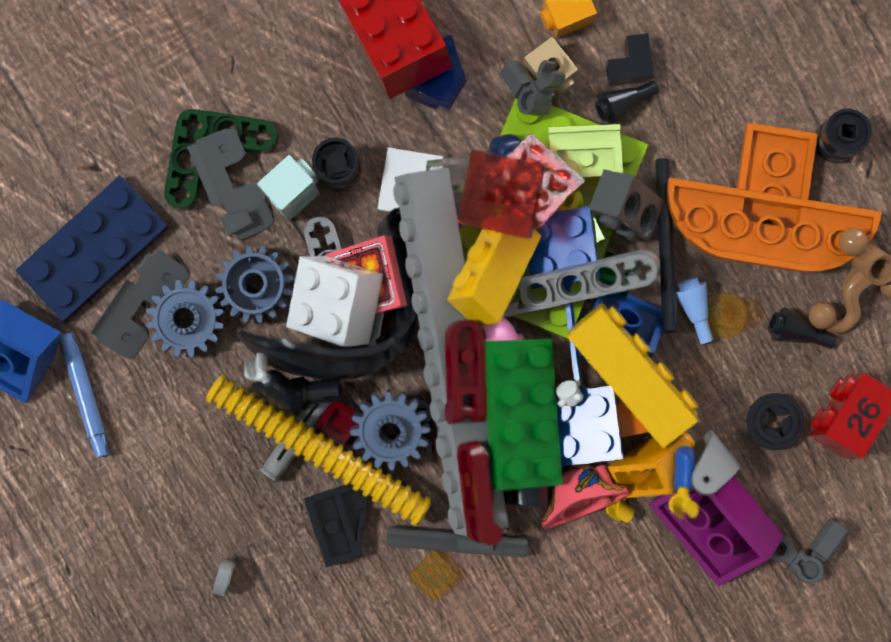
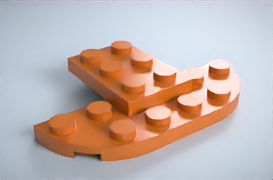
M749 122L745 125L736 188L668 178L667 202L672 219L680 233L694 247L717 259L793 272H824L835 269L852 260L855 256H848L841 251L839 246L840 236L847 229H860L866 234L869 244L878 229L882 212L808 200L818 133Z

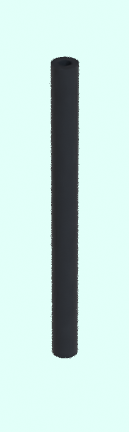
M659 158L655 160L656 193L665 201L658 218L663 333L677 332L672 216L668 207L666 190L667 180L670 178L669 159Z

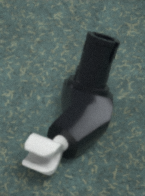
M263 353L256 354V361H252L248 357L245 358V377L249 380L257 381V388L275 408L307 410V407H310L311 404L342 402V385L340 380L309 382L304 376L289 379L277 369L267 371L268 357Z

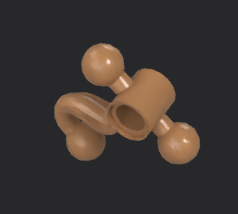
M856 228L847 229L839 238L841 251L848 256H855L851 260L852 269L845 277L842 286L846 314L838 320L836 319L837 312L833 305L824 301L815 303L808 312V319L812 326L817 329H827L832 333L838 334L852 329L861 316L859 295L872 283L879 285L881 293L891 299V256L874 244H868L866 234Z

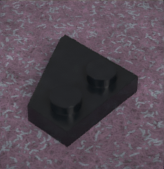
M350 483L303 499L326 568L361 556L368 496L364 497L362 495L363 491L360 489L354 491L352 489L353 485Z

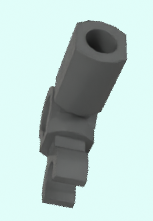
M517 60L509 61L503 67L499 75L518 100V108L522 114L544 117L550 112L552 99L555 95L553 91L562 86L566 77L564 73L553 72L557 66L556 62L544 60L538 67L536 81H534L522 63Z
M829 519L809 546L811 550L809 555L801 549L795 551L790 539L784 536L781 540L785 546L784 552L781 555L773 553L770 559L788 564L786 569L793 573L800 581L807 584L816 583L824 574L822 564L825 560L827 562L831 561L850 532L834 520Z

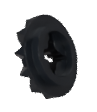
M778 393L767 394L758 398L749 407L745 420L748 435L758 446L772 451L791 447L798 441L804 428V417L799 405L790 397ZM769 412H772L774 416H784L787 414L788 417L784 418L779 424L781 435L774 428L762 429V426L769 421Z

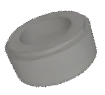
M221 559L212 594L223 597L227 595L235 566L234 561Z

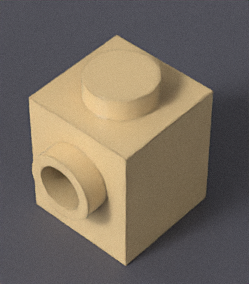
M551 37L524 57L523 66L534 81H536L538 67L544 60L556 62L557 66L553 72L566 75L562 86L553 91L560 97L576 84L574 79L576 78L578 68L556 40Z

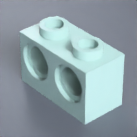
M290 155L257 183L264 195L288 221L293 219L320 194L315 185L319 181L315 176V172L302 158L296 162Z

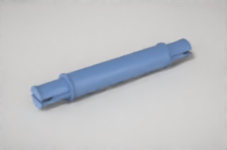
M74 333L61 335L63 359L65 360L83 419L87 439H90L95 458L110 455L105 437L106 431L102 424L82 358V352L79 351Z

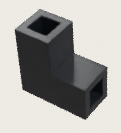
M649 34L626 36L624 41L626 58L607 60L608 86L650 82L654 77Z

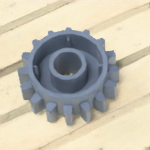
M246 246V254L240 255L235 250L232 252L234 260L231 263L225 260L222 262L226 268L224 274L219 273L216 275V278L222 281V286L215 289L216 293L226 297L220 302L221 306L224 308L233 306L230 315L236 318L243 313V322L247 324L251 322L253 316L256 317L259 324H264L265 315L267 314L273 319H277L278 316L275 309L280 307L287 310L288 306L283 299L284 297H292L293 291L287 289V285L295 282L294 277L284 275L290 266L287 262L278 265L280 255L275 252L268 257L267 249L261 246L258 253H255L251 246ZM256 276L262 277L264 281L262 290L256 294L248 293L247 283L249 280Z
M176 280L175 290L164 285L162 290L165 295L162 298L155 295L152 296V300L157 306L155 309H146V313L154 316V321L146 323V328L156 329V333L151 337V340L153 342L163 340L164 343L161 347L163 352H167L174 347L175 357H181L184 350H187L189 357L193 358L196 357L197 348L207 353L210 351L207 344L210 340L219 342L220 339L215 333L217 329H225V325L218 322V317L223 316L225 310L216 309L215 305L220 301L218 296L208 297L211 288L205 285L200 291H197L196 281L191 280L188 288H185L181 280ZM190 309L194 314V323L191 327L182 329L178 324V316L183 310Z
M387 389L386 395L383 397L374 392L372 393V402L370 404L364 400L360 402L359 407L363 414L354 412L352 420L359 425L351 427L350 435L359 436V438L354 442L353 447L354 449H365L362 456L364 461L368 460L371 456L376 458L375 468H379L383 461L388 462L390 470H394L396 461H400L404 467L409 466V455L416 459L421 457V451L417 446L427 447L428 439L421 435L430 432V424L422 423L427 417V411H418L416 408L419 400L417 398L411 401L406 400L405 391H402L399 396H394L392 390ZM393 422L400 428V432L395 436H388L382 432L381 426L384 423Z

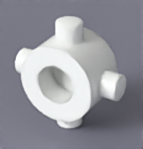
M578 380L565 381L556 387V393L560 399L558 402L560 407H572L583 400V394L578 388L581 383Z

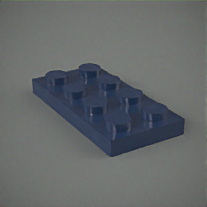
M119 175L15 271L57 317L66 323L166 232L169 226L131 185Z

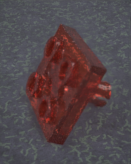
M530 133L486 175L483 182L536 229H539L582 186L585 179L536 136ZM542 166L549 167L550 171H548V169L543 168Z
M471 150L457 223L526 239L532 238L546 164L480 150ZM504 170H507L510 173V179L508 181L502 179L508 176L507 173H502ZM518 192L523 193L525 196V199L522 203H519V201L522 200V196L519 195L516 197V194Z

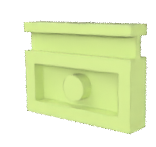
M620 124L549 127L550 180L600 179L604 169L623 174Z

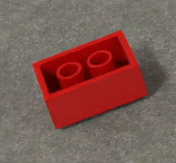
M339 0L346 21L389 100L453 68L447 46L420 0Z

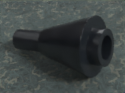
M651 81L637 88L600 92L597 96L598 101L595 102L596 112L602 121H607L610 125L615 124L639 105L640 101L658 94V85L655 81Z
M786 307L782 308L779 313L775 312L769 321L768 331L771 332L773 341L811 342L831 349L835 343L834 335L815 329L814 326Z

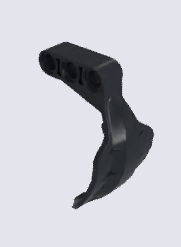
M400 208L391 210L380 222L377 230L378 237L383 235L392 236L407 306L395 309L396 328L387 334L383 343L365 349L337 350L314 347L279 338H269L247 332L243 329L238 333V338L255 356L257 353L265 354L268 357L267 365L274 369L296 376L326 380L363 377L380 370L397 359L407 349L414 333L418 316L412 306V294L414 293L412 279L406 271V243L403 241L400 233L395 232L390 224L392 221L400 224Z

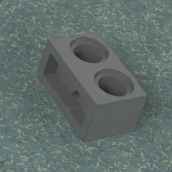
M604 169L588 209L600 217L598 222L601 225L616 230L615 235L634 242L636 237L646 240L651 239L665 201L634 176Z

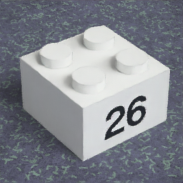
M301 256L299 258L286 327L343 347L369 344L383 274L327 256Z

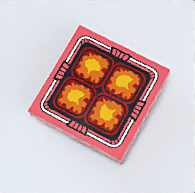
M383 235L326 254L327 257L383 274L375 314L407 306L391 235Z

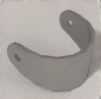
M708 430L695 443L693 450L698 463L692 473V484L697 492L709 495L722 487L740 469L741 465L713 430ZM704 476L709 478L708 483L703 481Z

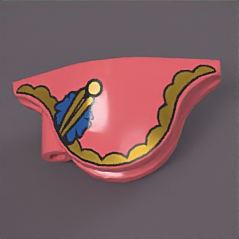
M584 464L570 465L562 470L563 485L551 487V502L548 511L541 520V526L547 530L587 516L631 495L630 490L625 486L613 484L607 465H600L595 468Z

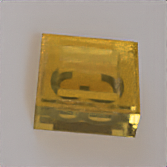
M435 550L408 574L432 602L459 577Z

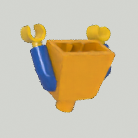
M684 432L664 449L654 437L646 439L623 455V459H617L610 464L608 469L615 485L625 486L630 490L631 495L606 507L607 514L617 522L622 520L625 523H629L634 515V508L625 502L627 498L671 495L677 491V494L672 496L669 501V509L681 520H683L684 512L691 518H695L699 507L689 498V491L693 490L692 473L698 463L693 450L695 442L692 436Z

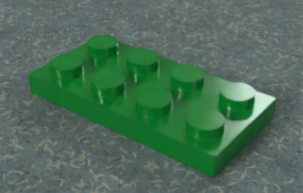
M552 339L486 341V420L490 476L493 491L563 485Z

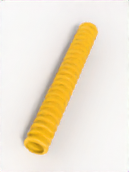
M222 374L218 376L206 396V402L209 404L212 401L217 404L216 408L219 410L222 407L227 410L226 414H235L236 420H245L246 426L250 427L253 425L256 427V432H265L266 438H275L276 444L279 445L280 442L285 444L284 448L286 450L290 448L295 450L294 455L299 456L301 454L305 456L304 461L309 462L311 460L315 462L314 467H323V472L326 474L329 472L333 473L334 479L337 480L340 477L343 479L344 485L350 483L353 485L352 489L354 491L360 489L363 491L362 495L364 497L370 495L373 497L372 501L374 503L382 502L381 507L384 509L387 507L392 508L391 513L402 514L401 519H410L411 525L416 526L422 521L431 505V498L428 496L422 498L420 491L412 492L410 485L402 486L400 479L394 481L391 479L392 475L390 473L384 475L382 473L383 469L380 467L374 469L372 467L373 463L370 461L367 464L364 463L361 456L357 458L353 456V451L349 450L346 452L343 450V445H334L333 439H324L323 433L320 432L319 435L314 433L315 428L310 427L308 429L304 427L305 422L300 421L298 423L294 421L295 416L291 415L288 417L284 415L286 411L281 409L279 412L272 403L269 406L265 403V398L262 397L259 400L255 397V392L252 391L249 394L246 392L245 386L239 388L236 386L237 382L235 380L229 382L226 380L227 375Z

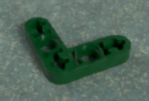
M199 109L183 111L176 122L165 183L164 197L167 203L178 211H187L196 205L199 198L201 179L196 167L182 169L178 164L179 156L183 152L188 151V146L193 145L190 143L181 144L182 139L188 142L190 139V131L185 127L186 123H192L193 118H197L199 124L202 125L201 129H195L193 140L195 143H197L196 140L218 132L222 124L229 122L237 126V134L241 143L245 136L244 125H249L247 130L252 134H260L261 129H266L271 139L265 140L263 145H259L256 138L246 136V144L242 143L245 152L258 154L270 153L277 147L279 135L274 125L262 119ZM176 173L185 177H194L193 181L188 179L185 181V190L190 193L189 198H183L182 203H178V199L173 196L174 191H180L182 184L180 178H175Z

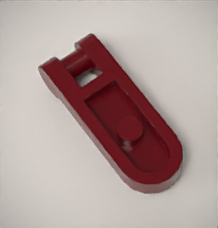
M457 320L448 326L444 338L447 403L444 409L445 419L448 424H460L463 420L470 419L472 423L484 422L487 418V392L483 330L473 320ZM463 394H470L469 405H463Z
M476 440L459 444L457 449V463L466 533L473 542L494 546L501 541L502 530L499 525L494 523L492 505L495 496L493 488L489 484L487 469L490 465V456L486 447L482 446L480 442Z

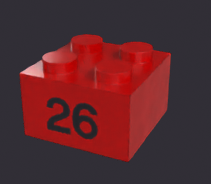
M864 372L845 376L844 379L838 378L829 391L828 395L832 399L825 409L821 407L809 424L813 429L808 436L844 459H863L891 415V389Z

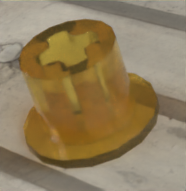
M722 292L713 295L708 300L709 317L707 320L713 335L729 338L736 336L744 329L748 321V311L740 297L732 293Z

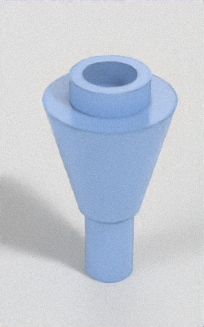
M694 277L677 283L679 289L675 290V298L691 323H694L700 344L713 341V335L707 320L709 317L707 282H699L698 277Z

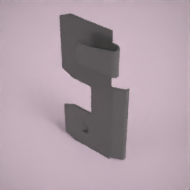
M225 128L196 140L197 143L188 146V151L212 207L221 203L224 205L227 214L221 218L228 235L236 234L238 241L267 230L273 224L274 220L257 184H246L234 189L225 167L239 162L246 154L236 129Z
M160 250L154 256L148 253L145 255L136 269L142 274L136 284L126 279L90 332L98 337L97 341L123 357L134 358L149 337L144 327L131 320L143 300L156 307L157 304L152 300V296L155 295L162 298L165 295L162 286L166 285L175 290L176 280H181L184 284L190 276L184 266Z

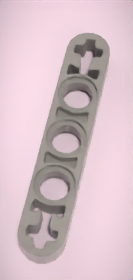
M637 250L522 277L513 294L514 296L520 291L521 298L513 299L509 303L503 317L649 285L659 273L660 262L653 252ZM638 260H642L644 265L650 264L651 268L646 273V276H643L641 271L630 272L626 277L628 281H624V270L634 268ZM602 267L613 269L617 276L616 282L612 285L602 284L597 277L598 269ZM567 275L578 277L582 284L581 291L577 293L568 292L563 286V278ZM530 284H542L547 290L546 299L542 301L533 299L529 294Z

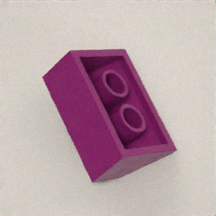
M704 476L703 481L708 483L709 478ZM734 476L712 494H701L694 487L692 491H689V498L699 507L695 518H691L684 512L683 520H681L669 509V501L672 496L677 494V491L671 495L657 496L649 504L718 586L770 560L784 537V534Z

